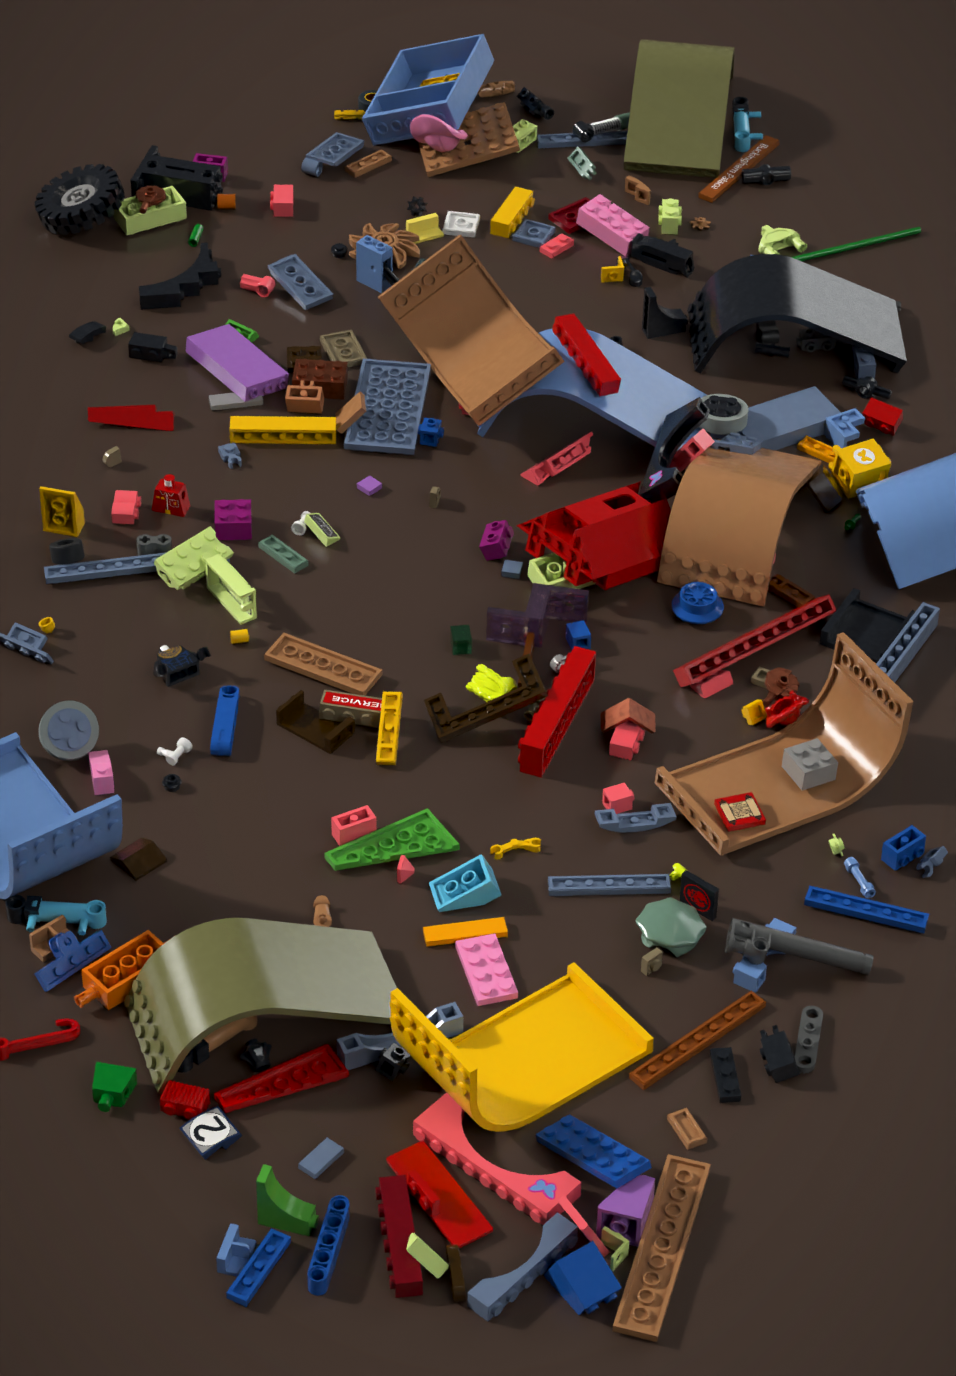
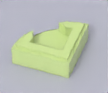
M121 318L115 320L113 325L114 336L130 331L129 325Z

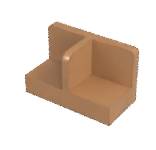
M63 915L29 934L31 951L42 962L54 957L49 947V940L59 933L69 931L66 927V918Z

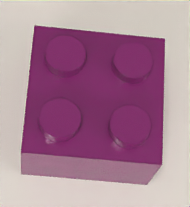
M251 499L215 500V532L218 540L252 539Z

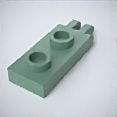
M577 147L568 157V160L584 179L588 178L591 180V173L596 175L597 172L594 170L596 166L581 148Z

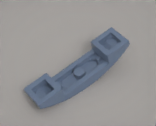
M671 803L652 805L651 811L616 814L614 809L596 810L594 813L601 828L614 832L651 830L676 820V814Z

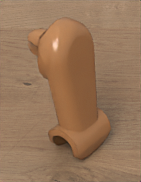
M324 895L317 896L313 903L315 908L313 924L331 927L330 902Z

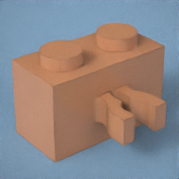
M301 380L300 386L288 385L285 397L287 411L322 413L324 405L322 387L315 386L314 381H310V385L305 386L304 380Z

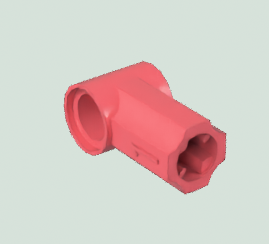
M243 274L240 281L242 289L254 291L261 297H268L276 286V281L270 276L259 278Z

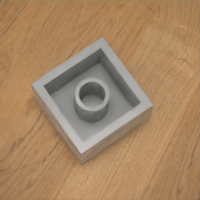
M818 738L784 749L782 768L802 791L836 780L838 761Z

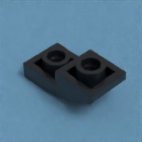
M92 321L76 328L69 334V338L75 340L78 344H85L86 342L93 341V336L106 333L107 326Z

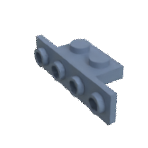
M16 622L8 635L0 633V642L4 643L7 648L11 650L16 648L27 657L32 655L41 663L48 662L53 664L54 660L50 655L41 651L48 640L46 635Z

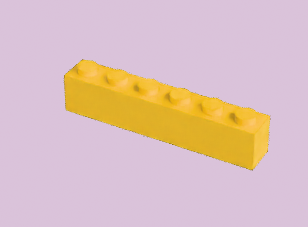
M230 416V443L336 444V417Z

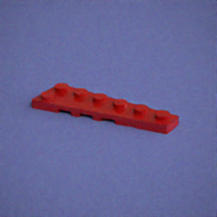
M327 1043L214 1093V1099L223 1112L228 1113L330 1082H337L349 1077V1071Z

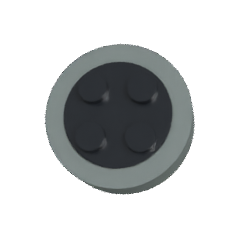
M711 394L701 398L710 409L707 420L699 428H704L709 433L726 435L740 432L746 427L748 405L742 399L727 394Z

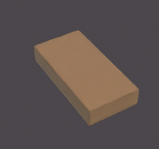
M687 1108L667 1115L668 1122L687 1150L707 1143L706 1135Z

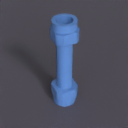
M854 857L847 858L844 861L848 873H852L861 886L860 892L867 899L872 898L876 894L873 884L867 882L859 870L858 861Z

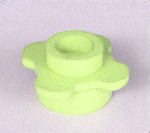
M832 834L833 839L828 840L834 855L840 853L842 857V850L845 849L842 839H837L836 835Z

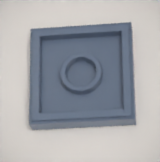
M525 219L513 235V241L540 248V246L550 240L555 233L556 227Z

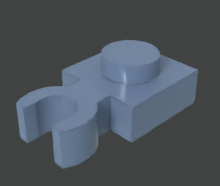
M235 443L218 446V452L223 462L228 461L230 469L233 468L232 464L234 463L238 464L239 467L242 466L240 451Z

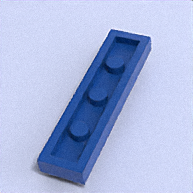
M271 1228L226 1292V1298L247 1307L290 1245L291 1236Z

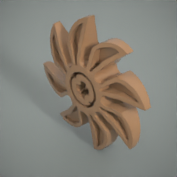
M369 223L363 227L362 236L349 234V243L355 249L349 251V256L356 259V242L368 235L393 247V262L398 269H401L406 265V256L420 257V249L414 243L419 241L420 237L410 231H397L399 224L390 223L382 225L380 232H377Z

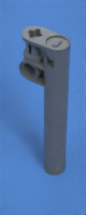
M732 918L729 925L725 953L730 951L740 953L753 964H762L768 950L771 949L853 972H860L864 975H869L872 968L873 955L867 953L863 954V952Z

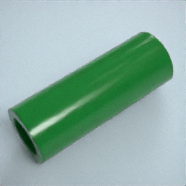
M201 224L194 226L188 240V244L191 247L198 245L204 230Z

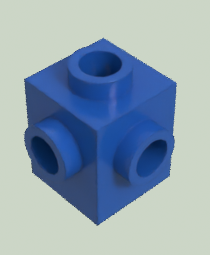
M424 418L423 423L419 424L418 427L420 444L438 446L440 438L444 436L442 420Z

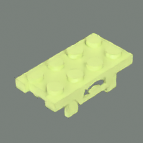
M210 526L155 559L154 565L158 575L169 587L176 588V590L180 588L184 590L191 583H195L206 576L205 559L222 553L223 557L227 560L233 556L234 552L229 546L222 544L216 538V532Z

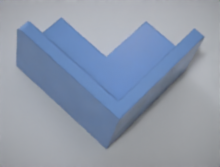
M856 408L827 417L824 435L834 445H838L840 448L847 447L848 441L859 438L860 432L855 426L863 424L865 417Z

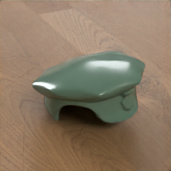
M671 897L648 903L635 920L642 931L641 939L646 947H664L670 950L676 957L691 951L707 928L695 907Z

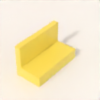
M436 213L406 220V231L413 232L420 237L419 241L414 242L415 244L444 237V233L438 227L439 216Z

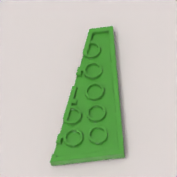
M427 808L325 852V859L337 871L400 860L402 855L409 859L460 850V844Z

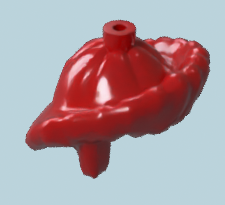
M792 690L789 692L790 696L777 700L771 705V708L769 706L766 707L767 728L770 729L776 724L786 726L794 723L801 714V708L807 705L809 700L797 695Z

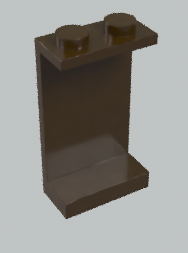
M302 690L291 696L286 703L279 706L276 710L278 726L329 754H332L355 734V719L348 716L341 723L319 719V711L304 703V691Z

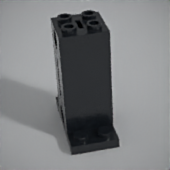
M152 145L130 180L131 197L136 196V191L141 187L155 185L159 188L173 186L185 200L186 207L211 211L214 205H217V194H223V187L221 186L223 174L221 173L220 166L160 156L158 146Z

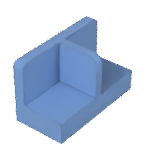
M231 1223L216 1258L218 1273L238 1277L254 1252L256 1240L240 1237L239 1225Z

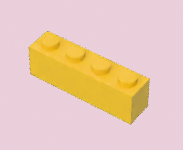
M514 187L491 219L490 234L509 238L516 231V227L518 224H521L523 217L527 216L529 209L534 206L535 198H533L532 190Z

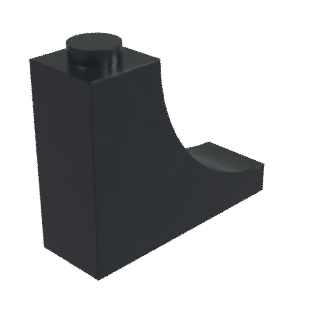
M644 288L642 331L647 339L686 332V325L688 324L687 315H684L681 309H668L657 304V296L652 288Z

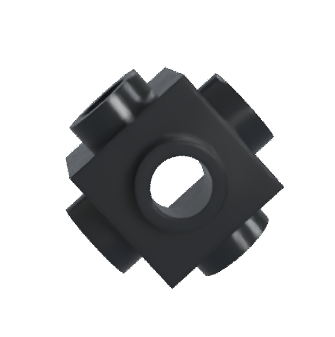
M393 1043L388 1049L384 1048L378 1057L380 1061L375 1070L393 1082L400 1073L404 1075L410 1066L408 1060L411 1055L404 1048Z

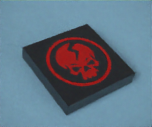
M685 870L681 875L679 901L695 907L698 914L713 921L717 917L719 888Z

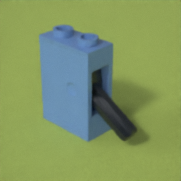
M368 235L357 241V281L380 293H383L398 282L399 279L393 273V247Z

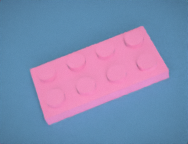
M496 934L455 941L457 953L477 1006L518 998V990Z

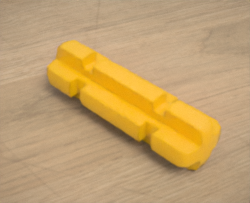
M335 110L334 118L336 120L341 118L362 119L365 111L343 110L341 112V110Z

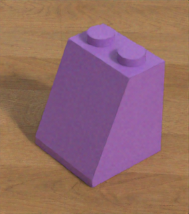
M639 1175L617 1188L598 1206L596 1235L601 1238L602 1229L606 1226L628 1239L629 1245L638 1247L654 1199L655 1178Z

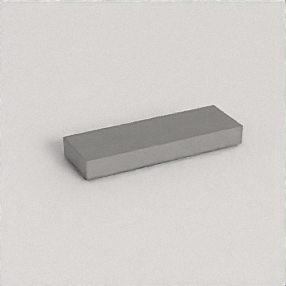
M234 392L208 395L211 411L263 405L262 395L247 402H244Z

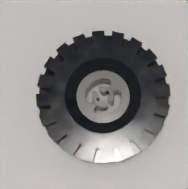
M93 164L85 165L83 170L81 166L75 167L72 174L67 170L61 173V179L54 177L50 180L51 185H44L41 189L42 193L37 194V201H35L34 206L47 231L50 230L54 234L59 232L60 235H67L71 230L72 234L80 233L81 227H84L85 231L92 229V223L95 222L97 225L105 222L104 217L110 218L115 214L114 210H119L122 205L121 202L124 201L125 191L116 171L112 167H105L103 164H97L94 167Z

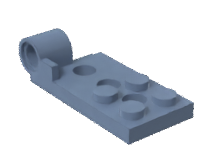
M336 132L306 154V158L302 162L301 171L318 177L322 172L323 163L337 167L364 147V140Z
M296 254L268 265L271 275L304 310L333 299V293Z

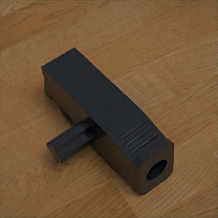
M640 233L633 239L631 257L672 274H683L687 278L694 271L693 251L678 246L679 243L676 242V239L666 242L656 237L643 236Z

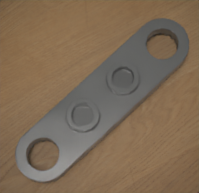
M807 1006L802 1010L795 1060L799 1073L803 1072V1074L812 1072L816 1064L823 1012L817 1006ZM810 1013H814V1015L816 1014L817 1017L810 1018L807 1015H810ZM803 1060H804V1061L806 1060V1062H808V1063H810V1064H809V1065H802V1064L800 1063V1061L802 1062Z

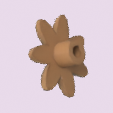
M695 217V221H690V224L693 225L692 228L699 227V230H702L703 228L709 229L711 222L705 221L706 218Z

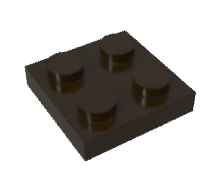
M321 346L287 347V373L294 372L296 359L322 360Z

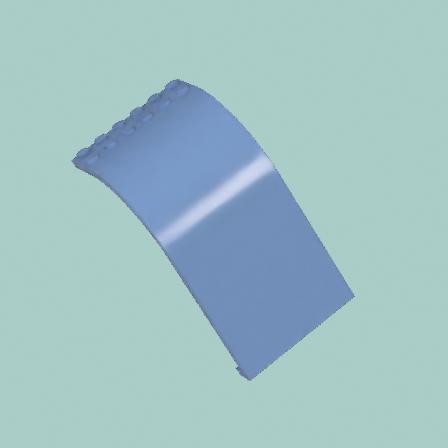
M547 329L538 334L551 347L557 350L565 362L513 401L526 396L542 394L567 398L583 405L655 447L666 415L698 397L707 396V394L613 340L594 331L587 330L621 378L618 393L599 396L584 377L582 370L577 367L573 357L569 356L566 348L553 333V329ZM503 409L478 426L480 428L477 434L484 437ZM698 427L697 429H695L690 434V436L683 442L680 448L683 445H685L693 436H695L701 428Z
M15 732L0 739V899L12 897L118 848L122 840L123 829L122 799L118 794L74 813L22 748L20 736Z

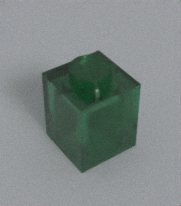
M450 626V641L453 655L472 654L470 626Z

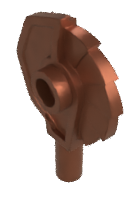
M154 185L141 187L136 191V199L142 202L139 210L140 213L145 214L148 207L159 205L166 200L165 190Z
M778 667L767 672L765 686L769 693L762 701L765 707H768L774 699L777 700L779 697L790 696L789 692L792 690L797 693L799 682L797 677L791 674V670Z

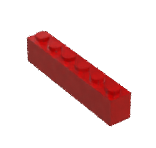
M573 313L555 317L552 327L553 333L566 348L569 356L573 357L577 367L582 370L584 377L589 381L593 390L599 396L618 393L621 378L577 316Z

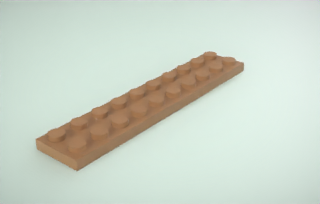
M667 1155L613 1323V1332L654 1342L658 1341L709 1176L711 1164Z

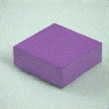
M368 476L357 483V489L371 496L382 489V483Z

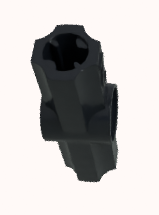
M764 164L759 168L743 169L741 171L742 183L762 182L764 185H770L774 181H787L791 179L790 166L770 167V165Z

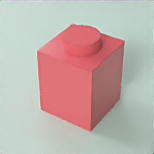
M625 782L603 789L602 803L606 809H614L616 814L632 810L635 797L633 791L627 787Z

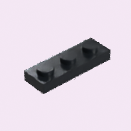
M711 1048L710 1058L719 1102H741V1091L732 1048Z

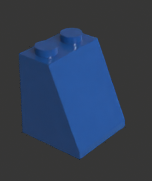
M594 1241L559 1259L544 1274L546 1279L578 1315L585 1311L587 1314H590L599 1308L598 1304L605 1301L608 1304L618 1297L616 1293L622 1288Z

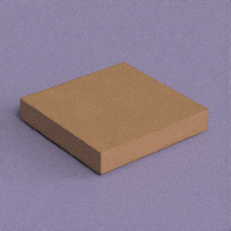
M361 391L335 413L336 427L340 433L347 430L366 412L365 396Z

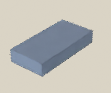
M327 1137L298 1163V1169L316 1179L344 1153V1148Z

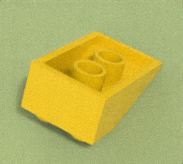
M40 486L43 531L78 537L85 524L84 509L76 493Z

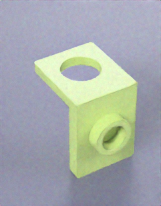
M604 1226L601 1241L605 1246L615 1251L611 1256L610 1264L611 1271H614L629 1254V1240L620 1233Z

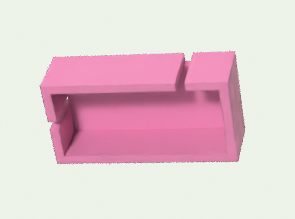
M601 194L579 208L576 221L581 227L624 256H628L631 253L633 239L639 233L643 234V236H648L650 228L616 204H611V201Z

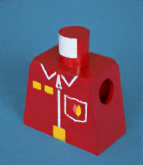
M167 474L164 476V479H160L154 490L152 511L185 517L190 508L186 486L182 482L175 481L174 475Z

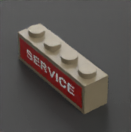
M324 690L320 702L319 719L342 722L350 716L355 719V724L379 728L382 698Z

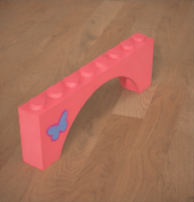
M447 1092L413 1121V1135L417 1140L424 1141L434 1152L443 1155L450 1163L463 1169L467 1175L476 1178L483 1186L496 1192L500 1198L509 1201L516 1209L523 1211L537 1223L544 1225L557 1212L562 1214L565 1211L558 1202L562 1195H565L571 1204L581 1196V1181L566 1171L547 1175L519 1174L495 1166L480 1156L470 1145L462 1127L464 1110Z

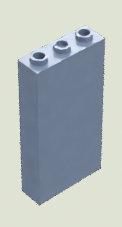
M813 386L749 407L747 425L742 431L737 433L746 437H755L758 441H762L761 448L778 450L799 443L806 435L811 438L823 435L826 418L841 412Z

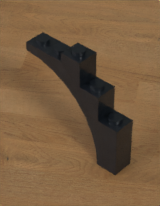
M201 243L198 258L185 272L164 282L139 286L140 309L181 307V300H184V297L200 296V289H203L205 285H219L218 278H221V268L217 267V261H213L212 250L208 249V243Z

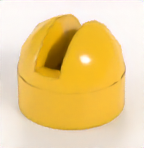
M46 617L39 622V627L44 633L49 634L53 632L55 623L51 617Z

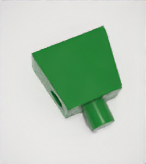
M96 1062L92 1092L93 1101L98 1103V1109L108 1112L111 1106H124L137 1085L136 1068Z

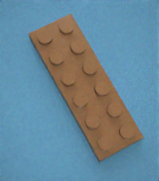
M283 633L264 654L265 661L357 695L365 696L382 676V669Z

